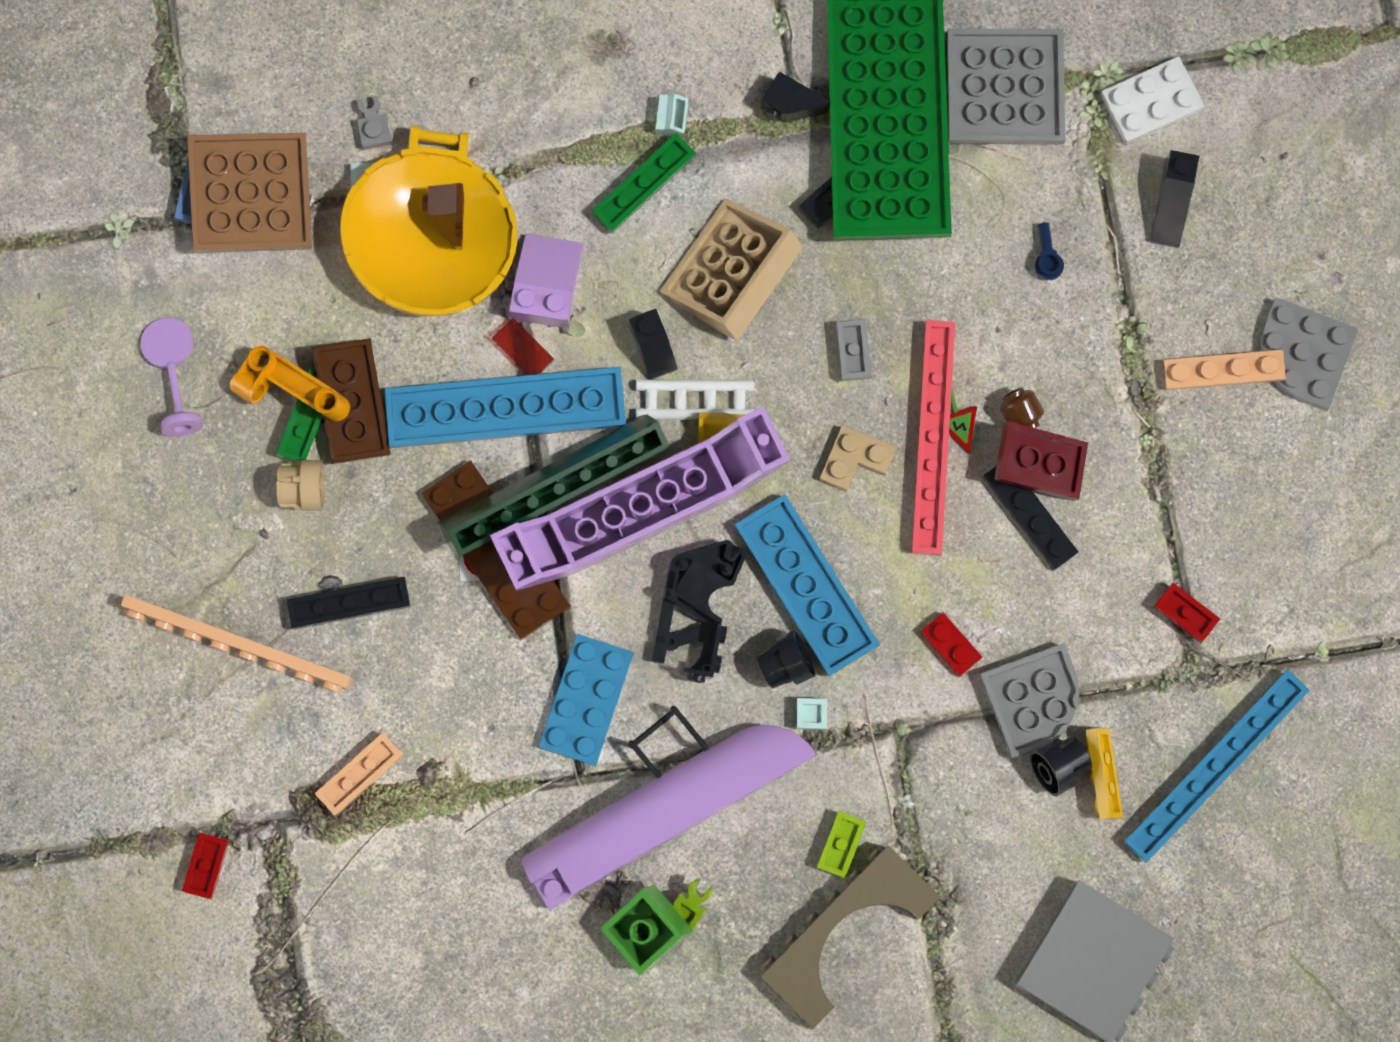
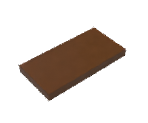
M371 338L312 347L316 379L343 395L350 403L349 414L341 421H332L323 415L331 465L390 456L391 452ZM335 400L330 403L329 409L334 406Z

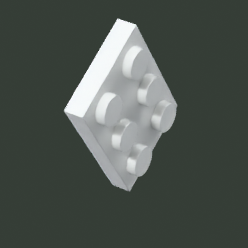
M1179 56L1107 88L1100 93L1125 145L1200 112L1205 107Z

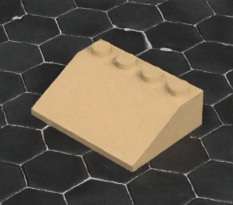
M725 198L659 292L716 331L738 341L803 246L791 229Z

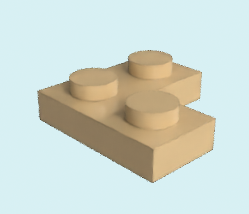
M842 425L819 481L847 492L857 465L885 476L897 447Z

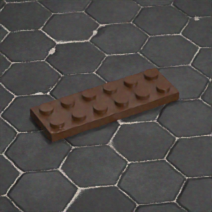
M470 460L421 494L439 521L486 498L493 494V492ZM492 540L463 555L521 641L571 608L553 580L516 591Z

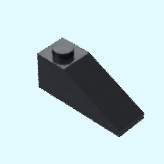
M1170 150L1166 157L1150 243L1175 248L1180 247L1195 184L1199 155Z

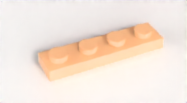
M1283 350L1164 360L1166 391L1286 380Z

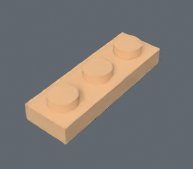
M381 733L315 794L333 815L337 816L404 755L384 733Z

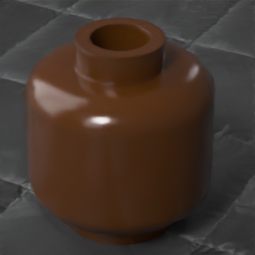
M1020 387L1003 397L1004 402L1001 404L1000 410L1006 421L1037 428L1040 425L1038 420L1044 415V410L1032 390H1024L1023 387Z

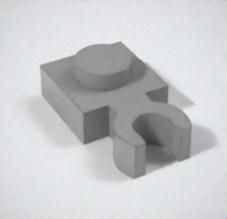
M373 96L374 105L371 108H365L362 99L357 101L360 113L365 116V118L357 119L363 150L392 145L386 114L377 115L380 111V102L377 96Z

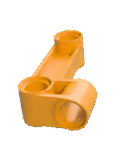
M263 345L256 346L249 352L248 357L230 381V390L252 405L261 401L270 386L276 384L332 421L345 419L350 411V403L343 395ZM269 358L268 363L263 366L264 361ZM335 400L334 406L329 409L330 403Z

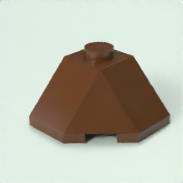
M463 183L428 186V194H422V212H427L428 220L456 250H462L464 219Z

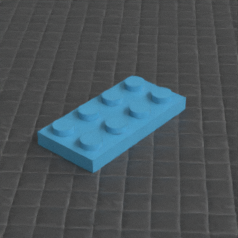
M580 634L576 635L539 744L540 749L588 765L597 766L634 652Z

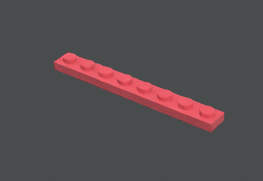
M926 320L911 554L942 555L955 322Z

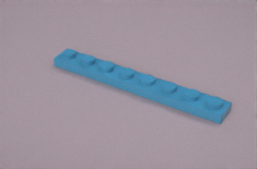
M1286 670L1123 843L1144 863H1147L1310 690L1294 674Z

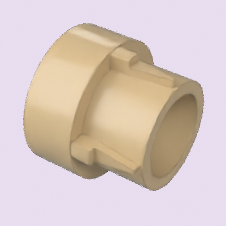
M302 460L278 466L276 488L277 501L280 508L323 511L325 502L323 460Z

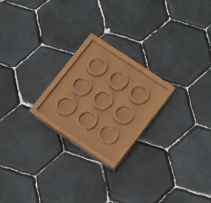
M306 132L187 135L193 253L312 249Z

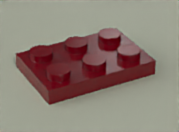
M1007 421L1003 424L994 480L1072 501L1079 500L1088 442Z

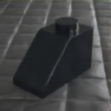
M780 71L761 100V109L764 110V115L773 121L781 120L784 123L825 114L829 106V99Z
M655 308L628 319L629 329L650 380L678 370L668 336L657 309Z

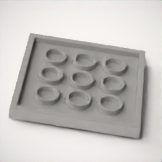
M947 29L948 144H1064L1066 139L1063 29Z

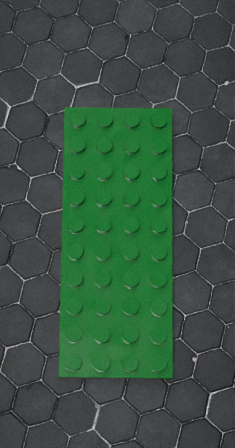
M827 0L833 240L951 237L943 0Z

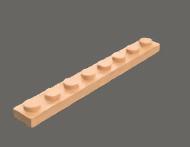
M124 595L120 605L125 610H128L127 616L143 622L145 617L156 621L154 626L169 632L172 631L173 627L184 631L182 636L197 642L202 637L212 641L210 646L224 652H228V649L232 648L240 651L239 657L251 662H256L257 658L268 662V668L282 673L285 668L295 671L294 677L312 683L313 678L324 682L323 688L336 693H340L341 689L349 691L353 679L345 674L128 595Z

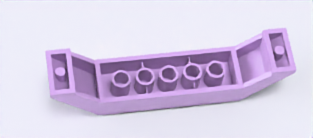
M763 406L736 419L735 422L704 442L547 516L522 523L517 522L490 535L516 591L574 575L728 502L788 463L790 458Z

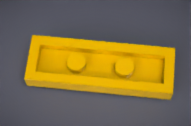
M1095 728L1086 730L1085 747L1092 761L1090 779L1094 784L1096 793L1094 800L1095 810L1099 814L1100 820L1123 818L1110 729Z

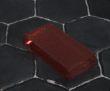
M514 318L492 337V340L527 375L541 374L554 362V358Z

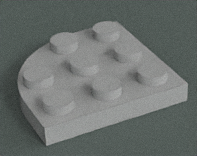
M1275 297L1264 323L1260 339V351L1283 350L1286 380L1273 382L1292 398L1327 411L1333 400L1358 328Z
M1065 643L979 675L1011 759L1030 753L1047 742H1054L1069 727L1078 707V678Z

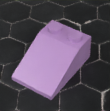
M525 234L509 310L511 320L569 329L583 243Z

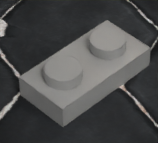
M866 319L836 322L842 381L871 379Z

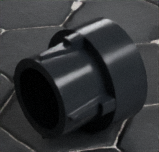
M795 630L776 638L774 646L757 653L760 669L772 689L792 681L798 685L815 677V670L809 653Z
M1070 736L1063 741L1059 740L1056 743L1047 742L1030 753V763L1036 778L1042 787L1055 797L1075 787L1076 778L1092 769V761L1087 749L1075 736Z

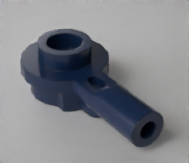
M1049 223L1038 224L1042 252L1035 261V271L1044 280H1054L1061 276L1064 270V262L1059 254H1057V251L1053 250Z

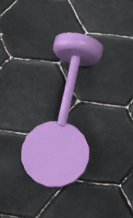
M173 317L160 318L153 321L144 330L141 337V350L144 357L152 365L168 368L176 413L162 420L161 431L165 436L179 437L199 431L203 427L200 415L194 412H183L175 366L181 364L190 355L193 348V336L189 327L183 321Z

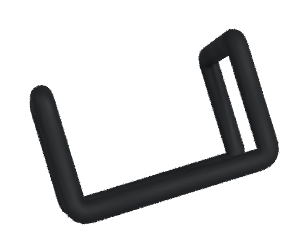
M671 706L670 711L634 741L630 740L628 742L629 748L635 751L656 778L662 775L638 747V744L674 715H676L702 747L695 755L708 749L706 742L676 706Z

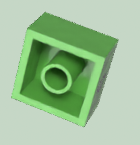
M655 884L643 888L600 928L639 975L652 970L694 931Z

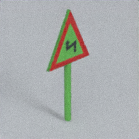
M951 391L953 414H950L949 434L970 454L977 406L959 412L953 392Z

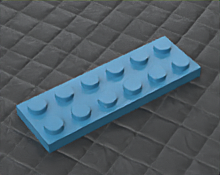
M785 494L734 524L735 529L828 677L880 646Z

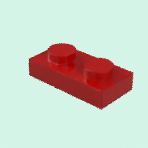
M1174 582L1170 584L1153 606L1199 643L1206 639L1220 620L1218 616Z
M944 612L920 632L959 678L982 659L981 654Z
M203 833L198 834L182 892L213 900L230 841Z

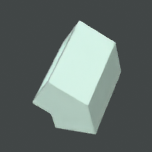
M660 94L656 135L673 136L675 133L678 135L685 133L688 98L677 94Z

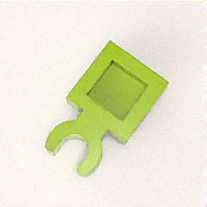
M699 878L690 883L688 887L689 895L685 892L680 893L672 905L693 930L696 929L707 911V908L701 903L709 899L714 891L710 887L706 890L705 894L699 893L697 890V885L701 881Z

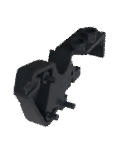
M724 540L680 553L670 561L652 662L664 664L666 650L674 651L678 647L696 641L704 642L697 662L690 668L681 669L680 674L688 675L687 680L696 683H705V679L713 678L714 673L719 674L722 656L717 654L719 643L724 644L727 626H722V618L711 611L709 598L717 589L734 585L746 558V551L743 548L735 546L730 540ZM674 605L704 624H699L694 629L678 634L670 633Z

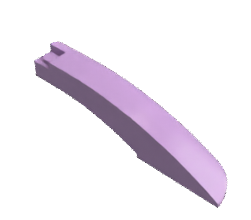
M759 725L740 730L522 856L524 870L531 884H535L548 909H554L630 863L817 756V753L801 736L782 727Z

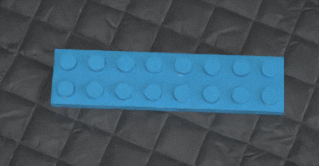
M621 367L385 388L390 449L618 428L626 425Z

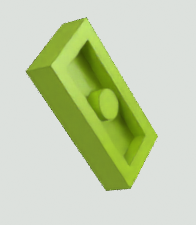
M838 811L816 868L845 879L867 822Z

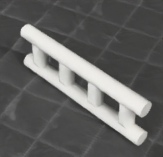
M636 380V391H645V409L636 408V419L648 414L656 420H699V412L748 414L754 411V409H745V391L754 392V380ZM657 391H675V409H657ZM686 391H704V409H686ZM716 391H734V409H716Z

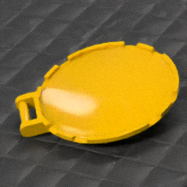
M411 125L408 149L401 150L400 153L387 158L383 157L373 163L364 171V174L357 182L353 184L346 197L341 216L340 235L347 263L355 277L369 293L386 305L399 311L431 317L451 315L465 311L490 296L502 283L512 265L517 246L515 213L500 183L490 172L486 173L482 168L474 164L472 159L467 157L469 133L460 132L458 135L420 129V126ZM418 141L458 146V150L420 146ZM463 183L464 219L462 250H456L428 220L427 212H422V194H428V186Z

